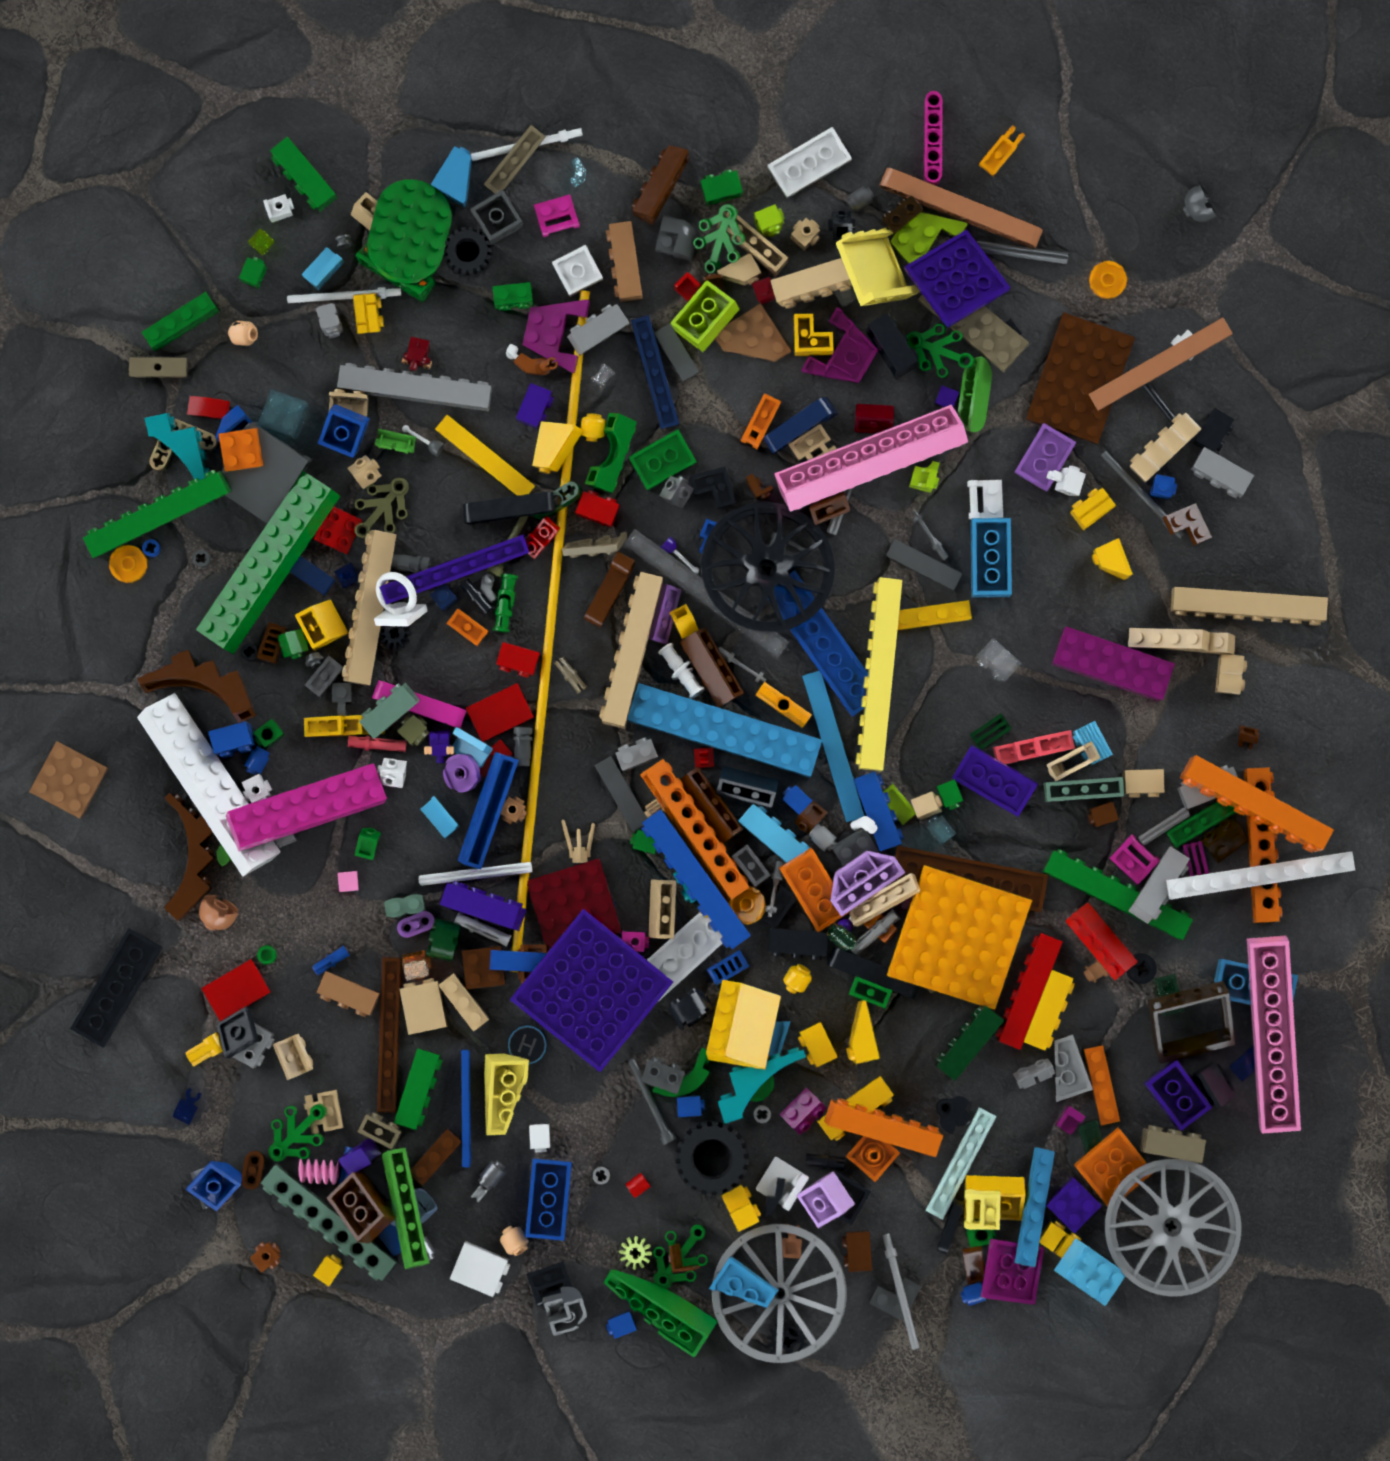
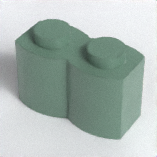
M418 894L409 895L404 899L392 898L384 902L386 916L392 918H399L407 913L418 914L426 910L424 896Z

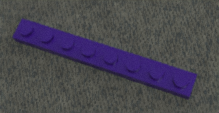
M520 535L406 576V578L413 584L417 594L529 553L524 536ZM397 580L379 586L385 605L409 597L405 586Z

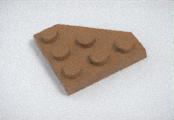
M761 304L727 324L715 338L722 351L761 358L771 362H776L791 353L790 348Z

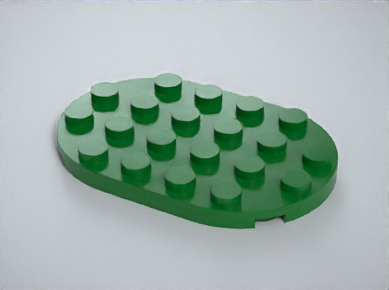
M413 179L397 181L389 185L381 193L368 235L367 252L369 258L377 267L376 269L383 276L395 282L411 284L418 283L420 280L430 277L436 272L443 258L446 246L445 241H447L452 220L451 209L444 195L432 185Z

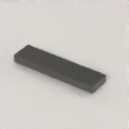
M894 539L886 555L887 558L952 591L955 590L963 574Z
M610 756L594 765L631 830L634 832L643 826L642 822L647 817L613 758Z

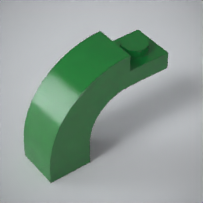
M701 1048L695 1067L688 1075L683 1077L678 1094L655 1086L653 1092L664 1096L677 1097L696 1090L709 1074V1070L703 1068V1065L707 1066L709 1063L706 1054L707 1049Z

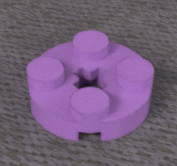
M457 754L447 759L446 767L443 769V777L449 788L455 789L460 793L474 789L477 783L481 781L479 765L471 754ZM460 768L464 770V777L459 776Z

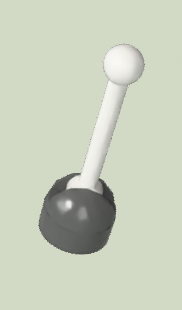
M404 425L402 427L404 433L408 432L429 445V451L434 456L438 457L445 446L444 443L439 440H432L430 442L410 430L409 426Z

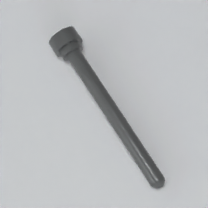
M631 1057L628 1060L629 1065L662 1132L660 1134L662 1137L660 1138L663 1145L676 1140L677 1137L671 1129H668L647 1083L641 1082L643 1074L636 1059Z

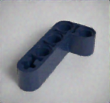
M822 397L768 433L763 439L771 452L776 454L820 423L827 422L835 417L838 412L828 397Z

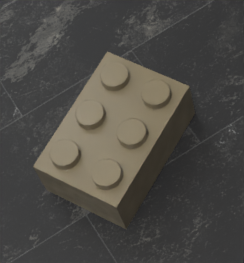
M1149 1125L1148 1128H1143L1139 1151L1202 1163L1206 1140L1201 1139L1199 1134L1187 1132L1185 1136L1179 1130L1168 1129L1167 1132H1164L1161 1127Z

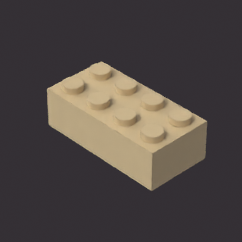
M842 258L771 280L776 302L786 309L795 307L797 302L803 301L808 303L815 300L814 297L820 295L827 297L832 295L833 291H846L851 289L852 286Z

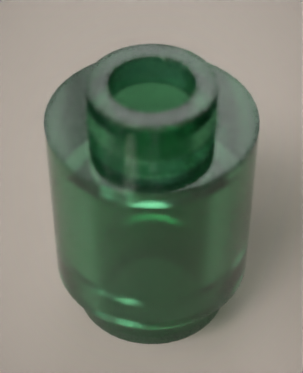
M836 923L827 932L829 940L843 951L851 950L856 944V936L842 925Z

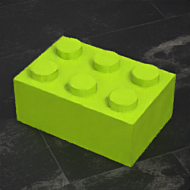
M706 280L670 324L676 333L704 352L739 311V307L735 300Z

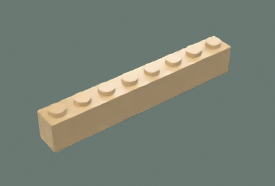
M371 530L366 535L365 545L367 547L366 552L362 556V563L364 565L358 578L360 587L355 595L357 605L356 609L352 612L353 628H350L348 635L350 645L346 648L345 652L347 662L342 669V677H344L343 681L361 685L371 684L381 627L375 625L374 618L384 610L376 595V584L383 574L390 572L397 534Z
M1174 587L1171 594L1170 612H1176L1175 615L1187 616V613H1195V617H1206V614L1214 615V618L1224 619L1225 616H1233L1234 620H1244V617H1251L1252 621H1263L1265 618L1271 619V622L1275 623L1290 620L1291 624H1302V621H1308L1309 625H1321V622L1323 623L1327 620L1328 598Z

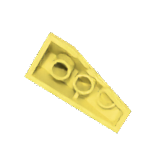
M485 1054L486 1135H506L514 1114V1108L521 1097V1090L528 1079V1059L508 1054Z

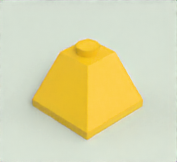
M1119 538L1093 550L1092 559L1095 566H1099V569L1122 580L1128 579L1133 574Z

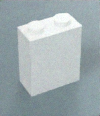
M466 1241L450 1280L493 1297L495 1293L499 1294L503 1284L500 1282L502 1274L507 1275L510 1264H507L509 1259Z

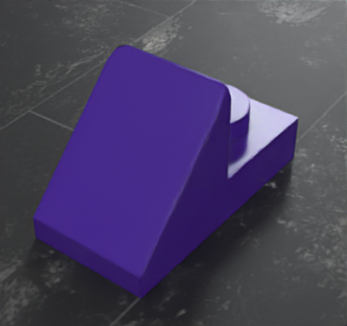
M367 1138L338 1160L349 1176L352 1172H357L371 1164L370 1161L381 1153L373 1140Z

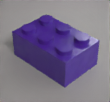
M1177 1060L1171 1061L1143 1082L1177 1130L1182 1131L1212 1108Z

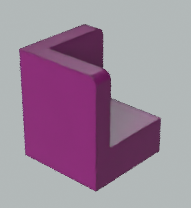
M1067 1105L1055 1125L1071 1135L1086 1116Z

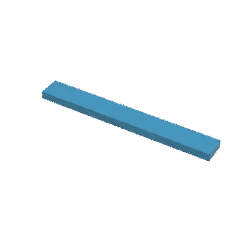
M820 671L803 675L804 685L845 821L847 823L864 816V812Z

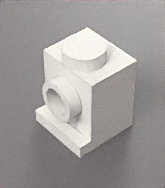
M285 194L270 200H263L271 223L293 216L291 210L294 209L291 198L287 199ZM282 204V208H276V205Z

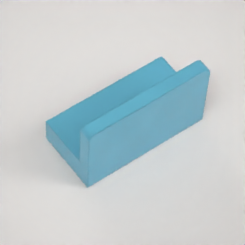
M325 248L302 273V276L319 290L341 267L344 261L337 253L334 254L329 248Z
M456 727L453 731V734L457 736L453 744L454 753L471 754L479 767L482 768L493 748Z
M435 796L421 808V811L444 838H447L460 827Z

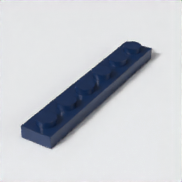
M648 315L633 319L631 324L660 428L664 430L678 426L677 413L650 317Z

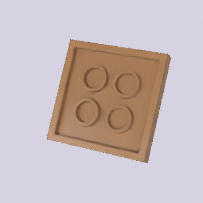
M56 741L29 792L81 819L108 768Z

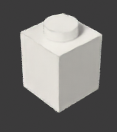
M550 1124L529 1125L530 1149H535V1152H547L546 1148L551 1147Z

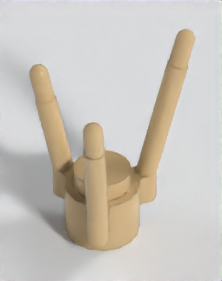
M562 820L561 823L569 849V858H572L573 863L588 862V857H591L590 850L595 824H591L586 851L585 847H581L580 829H577V847H574L573 851L565 820Z

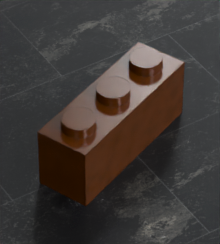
M448 1128L410 1170L411 1176L423 1186L462 1143V1139Z

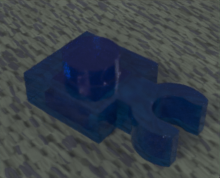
M189 1088L186 1092V1101L180 1099L172 1117L188 1125L191 1124L199 1108L194 1103L202 1096V1093L198 1092L195 1098L191 1097L192 1088Z

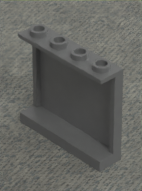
M251 422L243 430L258 428L264 466L225 472L223 467L221 471L232 491L225 496L268 524L303 471L306 472L313 459L303 456L261 428L258 422Z

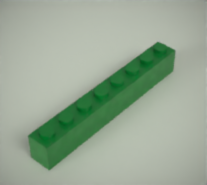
M212 470L204 474L206 478L200 481L198 478L189 481L188 487L182 489L179 486L171 490L172 494L167 497L164 494L156 497L153 504L148 505V503H144L137 507L138 511L134 513L128 511L120 515L121 519L118 521L111 519L103 523V528L98 530L95 527L87 531V536L83 537V540L92 558L105 554L232 492L223 472Z
M1060 849L1057 852H1051L1043 868V873L1142 921L1129 912L1130 907L1139 895V892H1137L1138 888L1128 883L1125 886L1119 883L1120 879L1112 875L1107 877L1102 874V870L1094 866L1092 869L1085 866L1086 862L1078 858L1072 860L1067 857L1068 853ZM1166 903L1165 906L1161 904L1159 908L1162 910L1156 920L1152 918L1148 925L1178 940H1183L1193 919L1189 918L1190 914L1180 909L1178 912L1171 909L1172 905Z

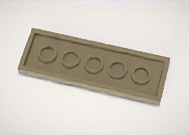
M921 295L918 298V302L941 320L925 297ZM985 306L949 327L953 331L962 332L963 339L1002 372H1005L1029 345L1027 340Z

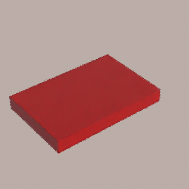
M518 683L466 707L482 742L534 718Z
M253 959L201 988L220 1022L271 993Z

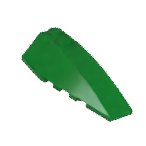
M611 1269L603 1282L618 1297L626 1299L631 1309L635 1312L638 1310L645 1316L644 1320L649 1325L652 1323L658 1328L657 1332L663 1338L694 1358L718 1322L680 1296L636 1276Z

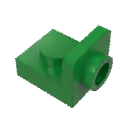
M362 828L354 856L373 860L381 833L373 828Z

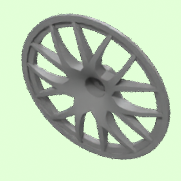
M1162 1159L1135 1169L1115 1189L1106 1211L1105 1237L1112 1259L1131 1282L1144 1290L1158 1295L1185 1296L1211 1286L1231 1266L1240 1245L1241 1217L1233 1194L1214 1172L1195 1162L1182 1159ZM1166 1170L1185 1171L1183 1194L1180 1203L1172 1206L1167 1198ZM1161 1171L1160 1197L1140 1179L1151 1173ZM1189 1172L1200 1176L1209 1183L1190 1198ZM1136 1182L1149 1193L1158 1205L1157 1214L1148 1215L1124 1198L1125 1194ZM1214 1187L1224 1203L1205 1215L1196 1218L1190 1216V1207L1206 1191ZM1121 1201L1143 1219L1116 1223ZM1226 1207L1229 1216V1229L1206 1223L1207 1220ZM1170 1221H1173L1175 1229H1171L1170 1231H1168V1228L1165 1227L1166 1223H1170ZM1144 1225L1152 1229L1149 1238L1139 1243L1119 1247L1116 1238L1117 1227ZM1199 1228L1228 1232L1229 1238L1225 1251H1218L1197 1242L1193 1233ZM1158 1246H1164L1166 1250L1165 1261L1156 1282H1153L1138 1272L1152 1251ZM1181 1246L1189 1248L1194 1254L1204 1273L1203 1277L1186 1283L1178 1257ZM1147 1247L1135 1270L1129 1265L1121 1252ZM1198 1249L1222 1255L1219 1262L1210 1272H1207ZM1173 1261L1182 1284H1160Z

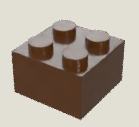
M502 946L462 951L466 989L506 985L505 970L489 969L490 950L502 951Z

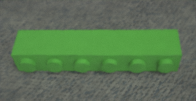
M406 1148L386 1151L381 1155L393 1214L396 1216L395 1223L404 1268L410 1269L424 1266L429 1263Z

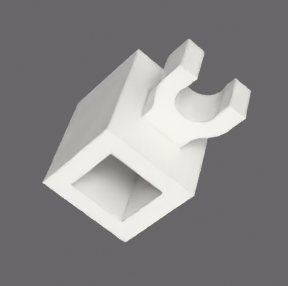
M1069 466V468H1061L1060 472L1053 470V472L1048 471L1046 478L1057 481L1054 490L1069 496H1079L1086 474L1080 472L1078 467Z

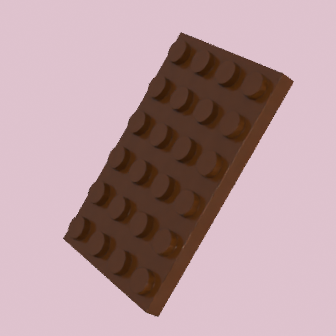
M1063 312L1026 420L1039 425L1045 423L1059 432L1098 445L1112 404L1097 411L1089 394L1123 374L1135 337Z

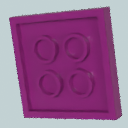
M990 1239L981 1297L1035 1305L1044 1247L1039 1246L1036 1266L1030 1267L1015 1263L1018 1242Z

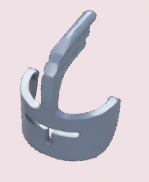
M417 1188L414 1189L420 1221L423 1224L437 1210V1205L425 1190ZM395 1219L390 1223L391 1225L396 1226Z

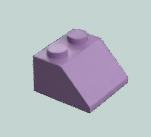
M834 1171L796 1195L818 1228L839 1217L855 1205Z

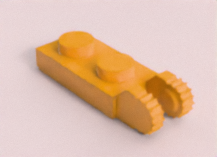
M1013 125L1005 135L1000 137L979 163V166L993 177L1025 137V134L1021 133L1014 142L1009 140L1008 138L1016 129Z

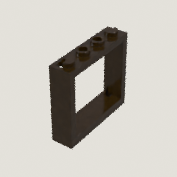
M1224 981L1148 1000L1155 1052L1160 1064L1235 1045L1230 997ZM1220 998L1223 1020L1222 1029L1162 1044L1158 1021L1159 1013Z

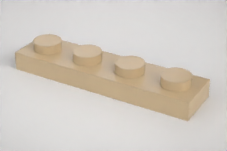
M910 873L850 910L849 914L853 925L858 927L921 892L915 875Z

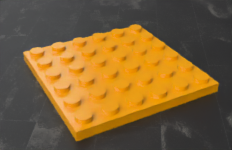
M924 865L918 881L921 892L913 896L887 976L995 1010L1032 900Z

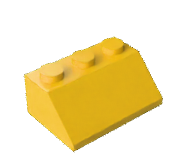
M966 1175L964 1219H966L967 1205L965 1190L974 1189L976 1191H1000V1220L1022 1221L1025 1202L1024 1177ZM974 1200V1219H980V1200Z

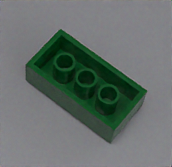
M977 1006L971 1014L973 1018L970 1022L965 1021L959 1028L961 1033L957 1037L953 1036L947 1043L948 1049L945 1052L941 1051L934 1059L936 1061L934 1066L953 1081H956L1004 1021L987 1006Z

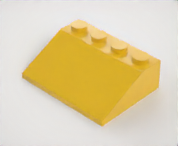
M722 980L706 1050L708 1060L765 1070L781 996L743 983Z
M864 1000L858 1001L848 1042L849 1047L846 1048L848 1059L856 1064L880 1059L867 1003Z

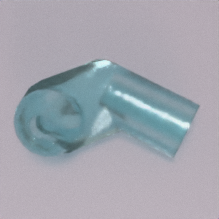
M579 157L571 161L576 170L574 176L571 177V183L574 186L582 184L587 175V171Z

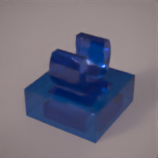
M352 563L334 571L343 589L358 582L359 576Z

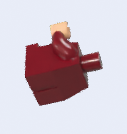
M411 336L408 352L403 353L402 363L410 364L409 369L411 371H416L418 366L424 369L427 367L429 370L432 365L431 359L428 357L430 341Z

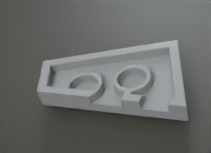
M1074 1035L1055 1040L1056 1102L1093 1090Z

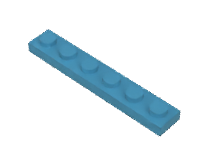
M1038 1147L1034 1148L1015 1263L1030 1267L1036 1266L1054 1151Z

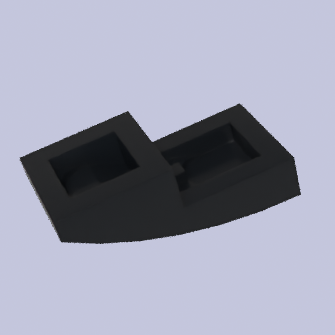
M777 1177L775 1196H767L765 1216L767 1217L772 1214L781 1198L785 1178Z

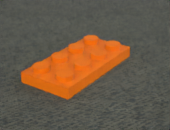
M812 848L779 867V870L817 932L843 917L830 900L833 882Z

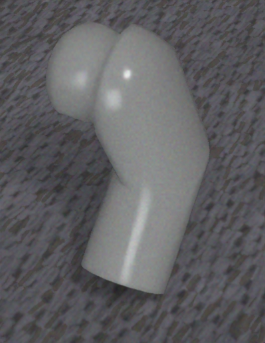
M486 574L482 577L480 590L489 602L492 603L498 598L492 591L494 576Z

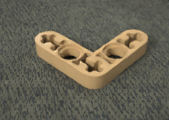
M175 419L178 430L195 427ZM197 428V430L203 433L202 438L209 440L211 437V440L214 442L213 445L209 444L206 447V443L201 441V449L206 451L215 450L218 446V440L215 436ZM160 440L157 441L149 461L150 466L156 471L165 470L173 455L171 449H162V442ZM160 450L162 453L168 454L167 457L163 455L161 458L163 465H158V467H156V463L154 461L155 459L159 460L161 454L158 453V451Z

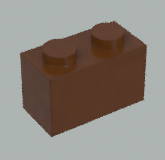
M845 1231L846 1236H842L843 1248H847V1256H843L844 1268H848L849 1272L872 1271L870 1231Z

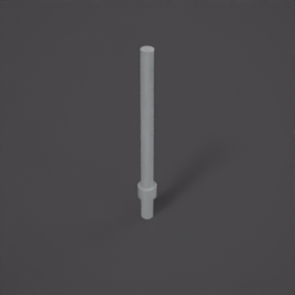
M890 1234L882 1235L886 1248L884 1251L885 1256L890 1263L911 1348L916 1350L919 1349V1344L896 1260V1248H893Z

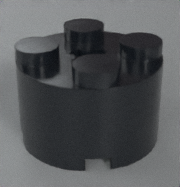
M694 988L686 993L687 997L684 999L678 998L670 1003L671 1008L669 1012L680 1030H685L684 1025L691 1027L707 1017L706 1012L708 1010L710 1013L714 1011L702 990L698 991L697 988Z

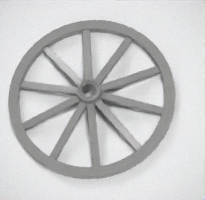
M765 1225L740 1236L722 1255L715 1270L713 1281L729 1257H733L743 1247L769 1283L776 1289H784L785 1296L780 1299L776 1294L745 1338L741 1340L730 1327L725 1315L757 1304L746 1301L723 1309L721 1291L712 1290V1304L715 1317L723 1333L739 1350L765 1362H793L817 1352L837 1331L846 1307V1281L843 1269L836 1255L818 1236L792 1225ZM775 1232L778 1282L747 1242L758 1236ZM782 1232L795 1234L810 1241V1244L785 1282ZM816 1246L828 1259L833 1272L790 1287ZM836 1278V1309L793 1294V1292ZM790 1300L834 1315L828 1328L818 1340L814 1338ZM778 1304L776 1355L761 1352L747 1345ZM784 1304L811 1343L810 1346L803 1350L783 1355Z

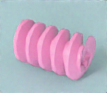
M302 1159L299 1160L298 1175L301 1183H305L306 1179H308V1182L312 1184L315 1179L316 1183L320 1184L323 1179L325 1185L330 1180L332 1185H336L340 1173L339 1160L336 1166H334L333 1160H330L329 1165H326L325 1160L322 1161L321 1165L318 1164L317 1159H315L313 1165L310 1159H307L306 1164H303Z

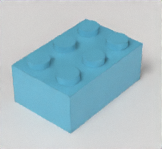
M1076 1238L1054 1269L1055 1272L1104 1306L1107 1305L1125 1278L1120 1268Z

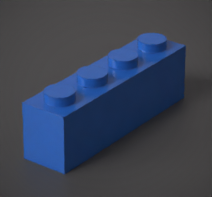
M874 771L853 779L866 815L878 827L877 831L873 834L880 852L902 844L901 840L904 837L901 829H896L894 823L897 821L894 810L890 811L888 803H891L888 793H883L881 785H884L881 774L877 775Z

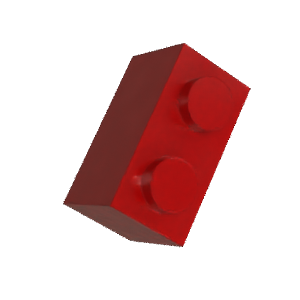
M588 490V493L583 491L575 512L576 515L612 528L620 507L617 504V500L610 497L603 499L598 497V493Z
M502 642L496 665L500 667L499 670L510 673L513 670L517 671L519 676L529 678V675L534 676L540 653Z

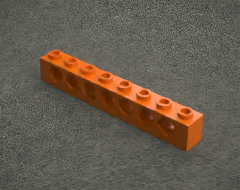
M662 759L640 775L724 899L729 902L749 888L748 880L743 874H740L736 862L728 856L726 847L716 838L714 829L707 825L704 814L697 810L693 798L685 792L683 783L673 774L671 765ZM661 778L667 780V786L662 785ZM671 794L677 795L678 802L672 800ZM682 810H686L689 813V818H685L682 815ZM693 826H697L699 828V834H696L693 831ZM704 842L710 844V850L705 849ZM715 858L720 859L721 866L715 864ZM726 874L732 877V882L726 880Z
M1270 767L1243 770L1245 782L1254 787L1258 782L1262 783L1264 792L1275 797L1274 791H1271V783H1273L1274 777L1273 772H1270ZM1246 815L1250 867L1260 866V862L1263 859H1266L1269 864L1276 863V860L1279 858L1278 849L1275 848L1277 834L1269 831V826L1266 827L1265 831H1260L1258 824L1251 821L1252 817ZM1261 840H1265L1268 844V848L1265 851L1259 847ZM1277 883L1270 884L1268 889L1263 888L1262 885L1251 887L1253 923L1280 922L1282 907L1279 906L1278 898H1281V888L1277 886ZM1266 897L1272 902L1270 908H1265L1263 905V900Z

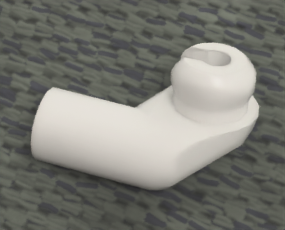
M863 816L850 824L854 831L863 828L870 834L875 833L878 828L875 822L868 816Z

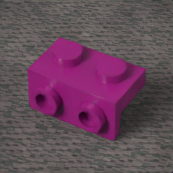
M806 1087L779 1115L801 1135L810 1128L816 1119L824 1114L827 1107Z

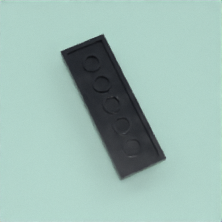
M128 928L70 1029L100 1047L105 1048L163 947Z

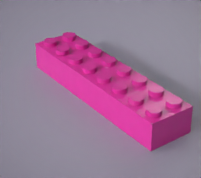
M373 763L227 811L226 819L238 852L384 804L387 797Z

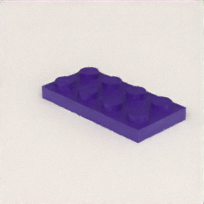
M973 745L970 746L952 776L953 780L955 779V781L1019 817L1038 785L1037 782Z

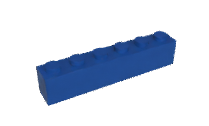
M498 752L494 753L457 860L460 863L481 870L519 760Z

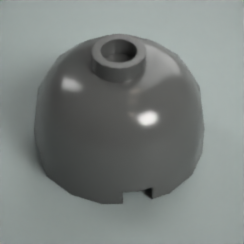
M1201 183L1187 192L1184 198L1185 206L1183 210L1187 217L1191 216L1197 222H1207L1218 217L1211 198L1208 197L1207 191Z

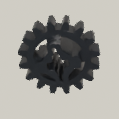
M792 1320L789 1321V1324H786L784 1321L783 1341H785L786 1336H789V1339H793L789 1346L783 1343V1349L786 1350L787 1354L803 1350V1347H808L809 1344L804 1342L807 1337L803 1335L797 1323L793 1325ZM775 1323V1330L771 1328L769 1330L772 1336H767V1339L771 1340L767 1347L773 1348L770 1354L776 1353L777 1339L775 1340V1336L777 1334V1323ZM788 1328L795 1330L799 1335H793L789 1332ZM800 1343L799 1348L793 1352L794 1346Z

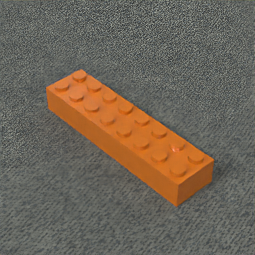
M1197 755L1189 759L1180 776L1184 785L1190 788L1194 786L1201 789V794L1217 798V802L1227 807L1229 805L1234 807V811L1242 816L1245 814L1252 817L1251 821L1259 825L1265 824L1269 826L1268 830L1275 834L1281 833L1286 835V840L1294 844L1296 842L1302 844V848L1310 853L1324 850L1334 829Z

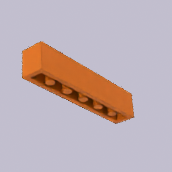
M840 1098L837 1101L831 1099L824 1119L828 1126L933 1157L937 1156L943 1135L938 1131L939 1128L928 1125L924 1127L921 1126L920 1122L911 1119L907 1122L901 1116L892 1114L890 1117L878 1109H874V1111L867 1110V1107L861 1104H856V1106L849 1105L848 1101Z

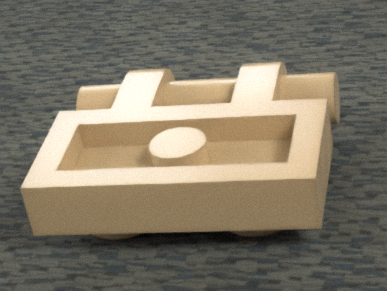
M821 424L788 444L798 461L806 458L807 461L813 459L811 453L819 448L822 453L818 456L836 450L834 445L829 449L826 447L825 444L831 441Z
M337 1090L317 1093L318 1101L313 1102L312 1095L304 1096L306 1102L304 1107L305 1110L307 1109L308 1116L310 1115V1109L316 1104H323L327 1108V1115L321 1120H315L309 1126L311 1134L319 1133L318 1125L323 1124L324 1132L344 1128Z

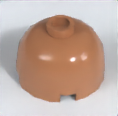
M205 895L199 908V917L205 924V927L215 931L225 930L232 926L239 914L237 913L238 908L224 898L220 901L216 899V895Z

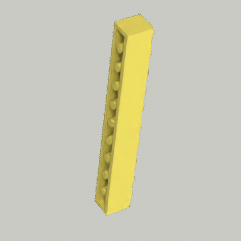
M880 577L878 582H874L873 593L876 594V601H872L871 606L874 620H870L869 631H872V639H868L867 650H870V658H866L865 669H868V677H864L863 688L867 689L866 696L862 697L861 707L865 708L864 715L860 716L859 724L863 728L862 734L858 735V745H861L860 753L856 754V764L859 765L858 769L882 772L884 767L903 581L899 579Z

